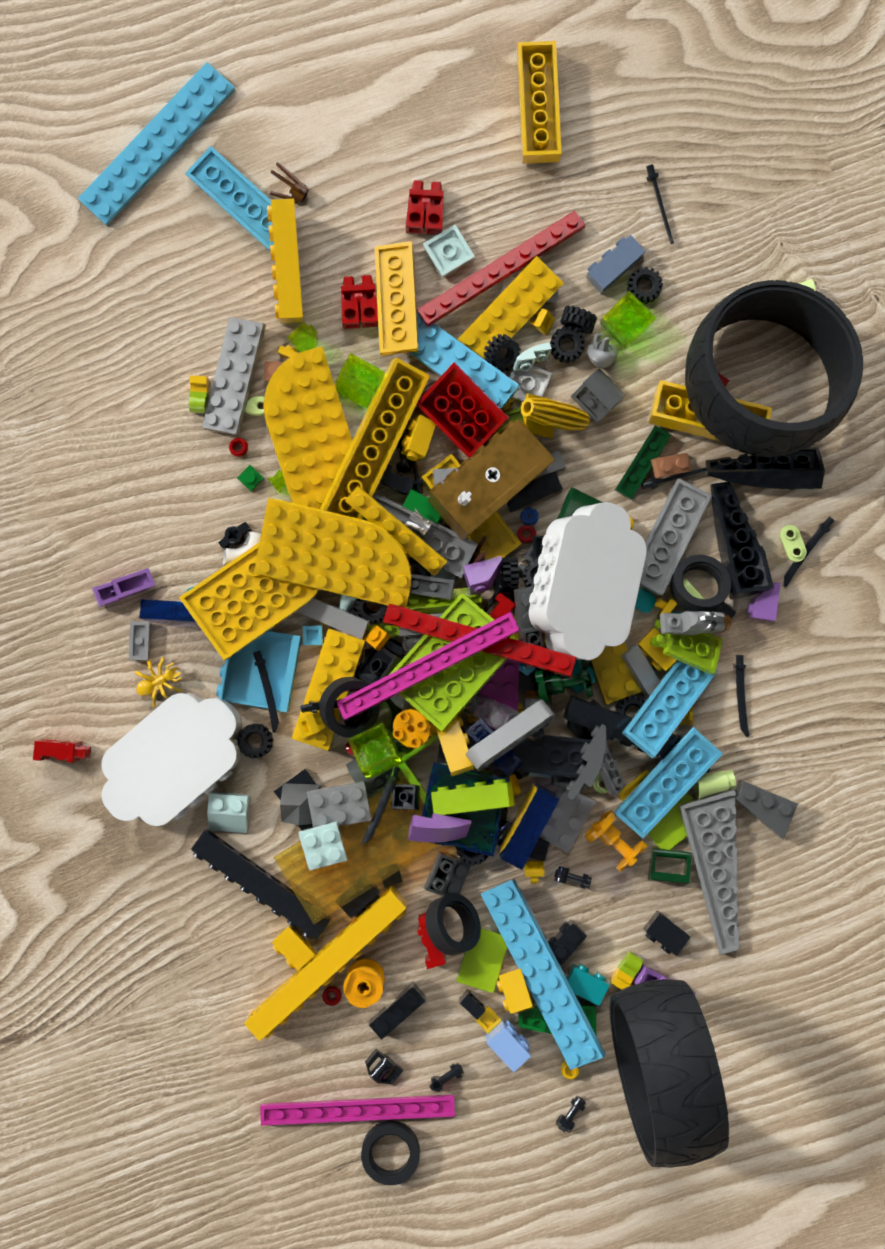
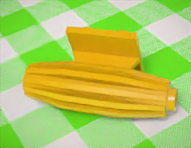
M529 393L526 394V399L522 402L521 414L524 416L523 423L534 435L553 438L554 428L564 431H583L590 422L587 412L568 403Z

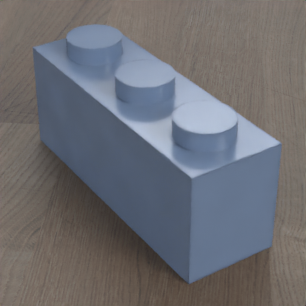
M631 234L627 238L622 237L616 243L617 247L611 251L609 249L606 251L598 264L594 262L587 269L589 272L586 278L600 294L643 258L646 251Z

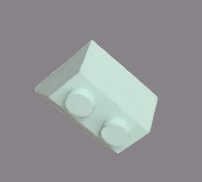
M214 791L209 793L207 810L209 830L248 833L251 795Z

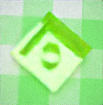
M629 291L601 318L600 324L627 350L654 323L656 317Z
M383 722L348 739L360 771L367 779L403 763L391 732Z

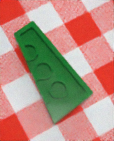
M538 1005L533 1006V1009L518 1013L519 1027L552 1034ZM580 1005L597 1037L596 1005Z

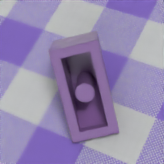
M501 556L463 566L464 577L470 595L482 594L491 588L502 570Z
M780 582L773 583V589L759 593L751 599V602L747 605V614H749L750 619L776 621Z

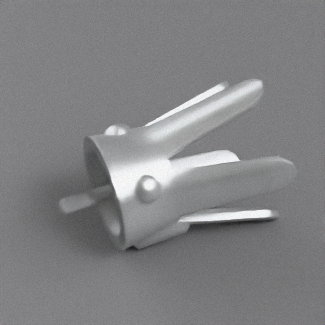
M415 508L417 513L413 512L410 515V519L414 523L407 521L405 525L419 531L423 536L427 531L433 533L429 529L432 523L427 521Z

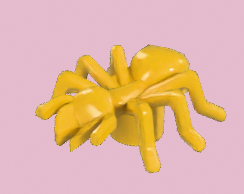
M161 657L158 664V676L152 669L150 660L147 661L152 676L149 677L139 671L134 672L141 678L147 679L137 684L136 691L140 696L152 694V707H156L157 691H160L166 700L169 698L163 689L164 686L178 693L182 692L181 689L166 683L167 680L178 682L182 680V677L175 679L181 674V672L175 673L179 669L178 667L169 669V667L174 665V662L167 665L166 671L162 675L164 657Z

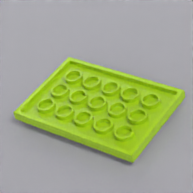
M463 593L440 616L442 619L477 629L494 621L492 617ZM424 635L391 673L450 644V642ZM480 651L399 694L441 732H444L507 659Z

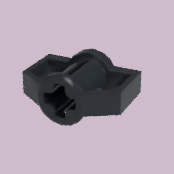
M247 522L237 527L230 526L226 529L225 536L218 543L224 550L232 545H240L244 542L245 535L252 528Z
M375 1049L365 1061L368 1075L378 1084H393L403 1072L402 1067L378 1049ZM379 1057L381 1060H380V1061L377 1063V1065L372 1069V1071H370L369 1068H370L371 1065L376 1061V1059ZM391 1068L395 1069L387 1079H383Z

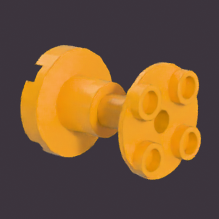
M415 708L402 711L395 717L393 722L394 738L407 747L418 748L426 743L429 736L437 734L434 724Z
M610 809L600 816L601 819L598 822L595 821L585 833V838L590 843L599 838L605 845H612L623 856L616 866L617 870L622 872L627 866L631 867L638 860L637 854L642 853L648 845L640 841L631 848L619 837L621 832L612 824L617 815Z
M368 958L358 959L350 966L343 986L344 994L350 1004L358 1008H367L380 1000L385 983L383 967L375 960Z

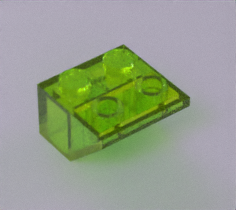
M350 353L335 384L338 394L367 409L385 373L383 370Z

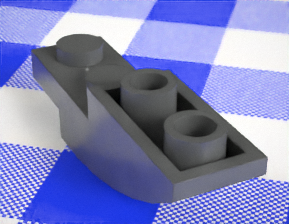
M534 587L515 589L516 607H514L516 622L520 629L518 632L519 640L543 647L542 632L536 630L529 619V598ZM525 664V667H526L527 669H528V668H534L533 666H530V665H526V664Z
M603 724L600 727L596 725L590 735L593 739L589 744L586 742L580 751L583 754L581 758L587 761L586 765L581 764L576 772L579 775L575 782L571 780L566 788V791H568L567 796L572 800L575 799L584 784L592 787L600 771L606 748V726Z

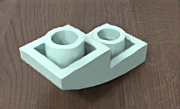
M550 342L534 346L521 353L516 358L513 367L514 371H527L532 369L535 361L542 362L548 360L552 350Z

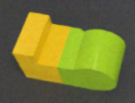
M190 375L189 411L206 413L210 380L207 376Z
M629 951L610 978L611 983L621 990L629 987L640 970L643 959Z

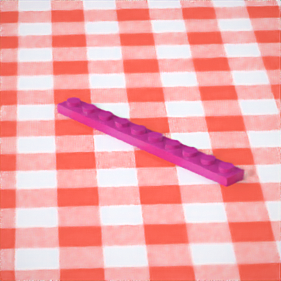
M509 612L337 701L344 720H348L520 631L513 614Z
M454 1094L262 1103L260 1105L261 1126L455 1116Z

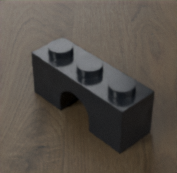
M413 981L399 994L391 1005L387 1008H382L370 1019L369 1026L382 1040L426 1002V995Z

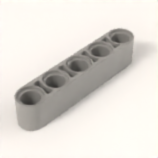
M539 700L474 745L465 755L475 768L480 771L531 736L538 729L548 724L555 717V714L544 700Z

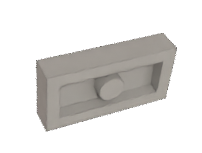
M130 621L129 660H149L151 622Z

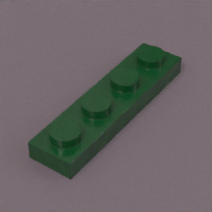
M655 425L614 491L631 500L651 469V460L658 458L671 434Z

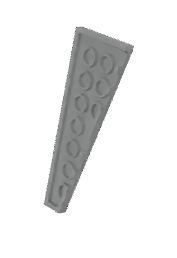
M735 790L679 805L720 955L739 950Z

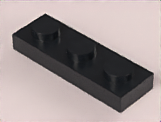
M552 472L532 481L506 504L510 513L562 490L563 487L556 472Z

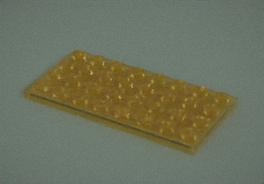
M405 775L400 778L399 782L395 783L411 785ZM384 788L368 798L371 818L374 816ZM391 793L372 839L365 844H361V841L371 820L338 826L347 855L346 861L309 871L301 841L274 857L313 924H316L443 843L408 840L409 827L413 815L427 817L426 806L420 797L419 810L392 809Z

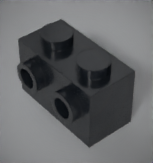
M571 919L559 928L560 932L555 937L552 936L547 941L560 965L567 960L587 937L585 931Z

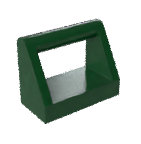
M652 848L648 880L688 884L690 882L691 852ZM656 856L685 859L683 875L655 872Z

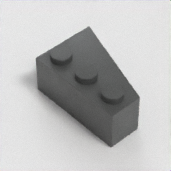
M739 780L735 789V800L777 837L784 840L798 803Z

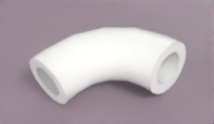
M248 531L246 541L242 546L238 548H225L223 567L259 543L261 533Z

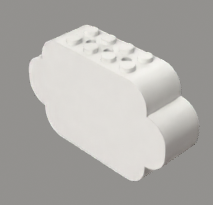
M609 502L578 508L572 516L556 519L549 525L546 535L542 540L543 549L538 558L539 567L534 577L535 585L529 598L530 622L536 630L546 633L545 642L548 649L575 656L577 660H591L598 657L605 646H618L627 639L647 549L642 536L630 530L629 515L622 507Z
M180 693L169 697L104 754L101 766L104 775L108 779L102 790V801L105 807L119 820L130 821L140 817L145 823L152 826H161L173 819L177 821L179 818H182L189 812L187 809L189 806L192 808L204 799L202 797L204 793L207 795L218 787V781L222 782L233 774L231 770L240 762L242 753L235 738L241 729L239 712L230 702L224 699L210 698L203 700L193 693Z

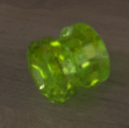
M280 469L276 471V475L267 478L278 493L282 492V489L286 486Z

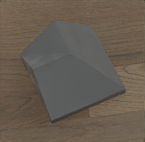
M283 783L280 801L281 822L296 825L312 824L307 791L321 789L322 785Z

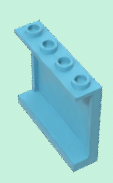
M273 631L264 633L227 659L225 665L221 666L220 677H222L221 685L218 684L216 696L228 702L268 709L258 667L254 664L256 661L253 653L260 651L263 659L266 660L265 666L276 710L289 712L302 637Z

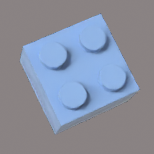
M501 1018L502 1021L489 1034L486 1033V1042L514 1073L531 1057L529 1041L522 1034L520 1036L515 1031L516 1027L511 1021L508 1020L506 1022Z

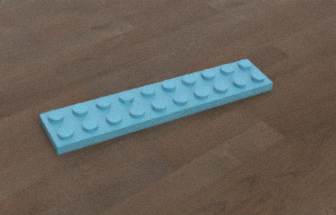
M206 62L78 197V200L108 226L235 91V87Z
M513 878L481 893L519 969L521 968L524 980L570 1070L603 1058L606 1054L516 879Z

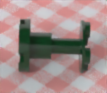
M579 660L581 673L571 677H562L561 674L547 677L544 669L535 670L540 700H544L548 706H551V696L565 693L566 688L584 685L587 697H592V681L590 674L587 673L586 660Z

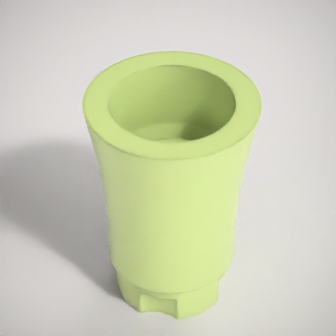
M732 770L705 773L693 785L694 794L697 799H702L713 794L735 789L736 779Z

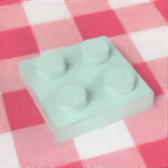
M456 225L423 243L424 249L442 278L475 259L474 254Z
M337 821L298 833L309 871L347 860Z

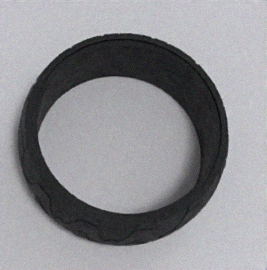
M766 280L755 282L739 288L723 298L698 326L687 353L685 385L689 402H691L690 405L698 420L720 442L748 455L779 457L813 446L814 443L822 440L840 424L849 412L858 394L863 376V355L859 337L845 313L833 301L826 298L825 295L814 291V289L790 281ZM745 320L770 321L798 333L817 352L827 373L829 397L824 414L808 421L787 423L763 418L746 409L728 392L718 375L713 356L715 333L730 324Z
M661 979L632 985L612 994L609 1005L610 1024L618 1071L630 1118L647 1162L652 1167L674 1168L689 1166L711 1159L726 1151L729 1144V1119L723 1081L707 1023L689 985L683 980Z

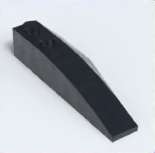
M808 447L804 450L779 457H759L741 454L735 459L724 457L706 460L705 463L708 476L759 488L789 490L822 489L825 474L819 447Z
M731 483L711 484L712 508L720 559L731 577L730 600L749 597L773 589L774 586L763 546H760L756 538L757 534L755 530H752L746 513H743L739 505L740 501Z

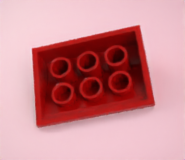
M455 362L452 363L416 404L470 458H472L477 449L489 442L490 438L497 433L509 418Z

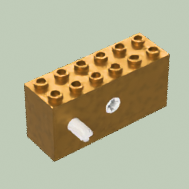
M520 419L515 423L513 420L510 421L500 432L501 435L497 432L490 438L486 447L482 445L475 451L472 459L468 457L460 464L461 466L458 468V471L455 469L451 471L443 480V484L441 482L437 483L429 492L430 497L427 501L462 541L555 461L552 455Z

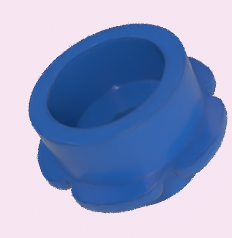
M526 507L520 514L523 524L535 525L538 522V511L531 507Z

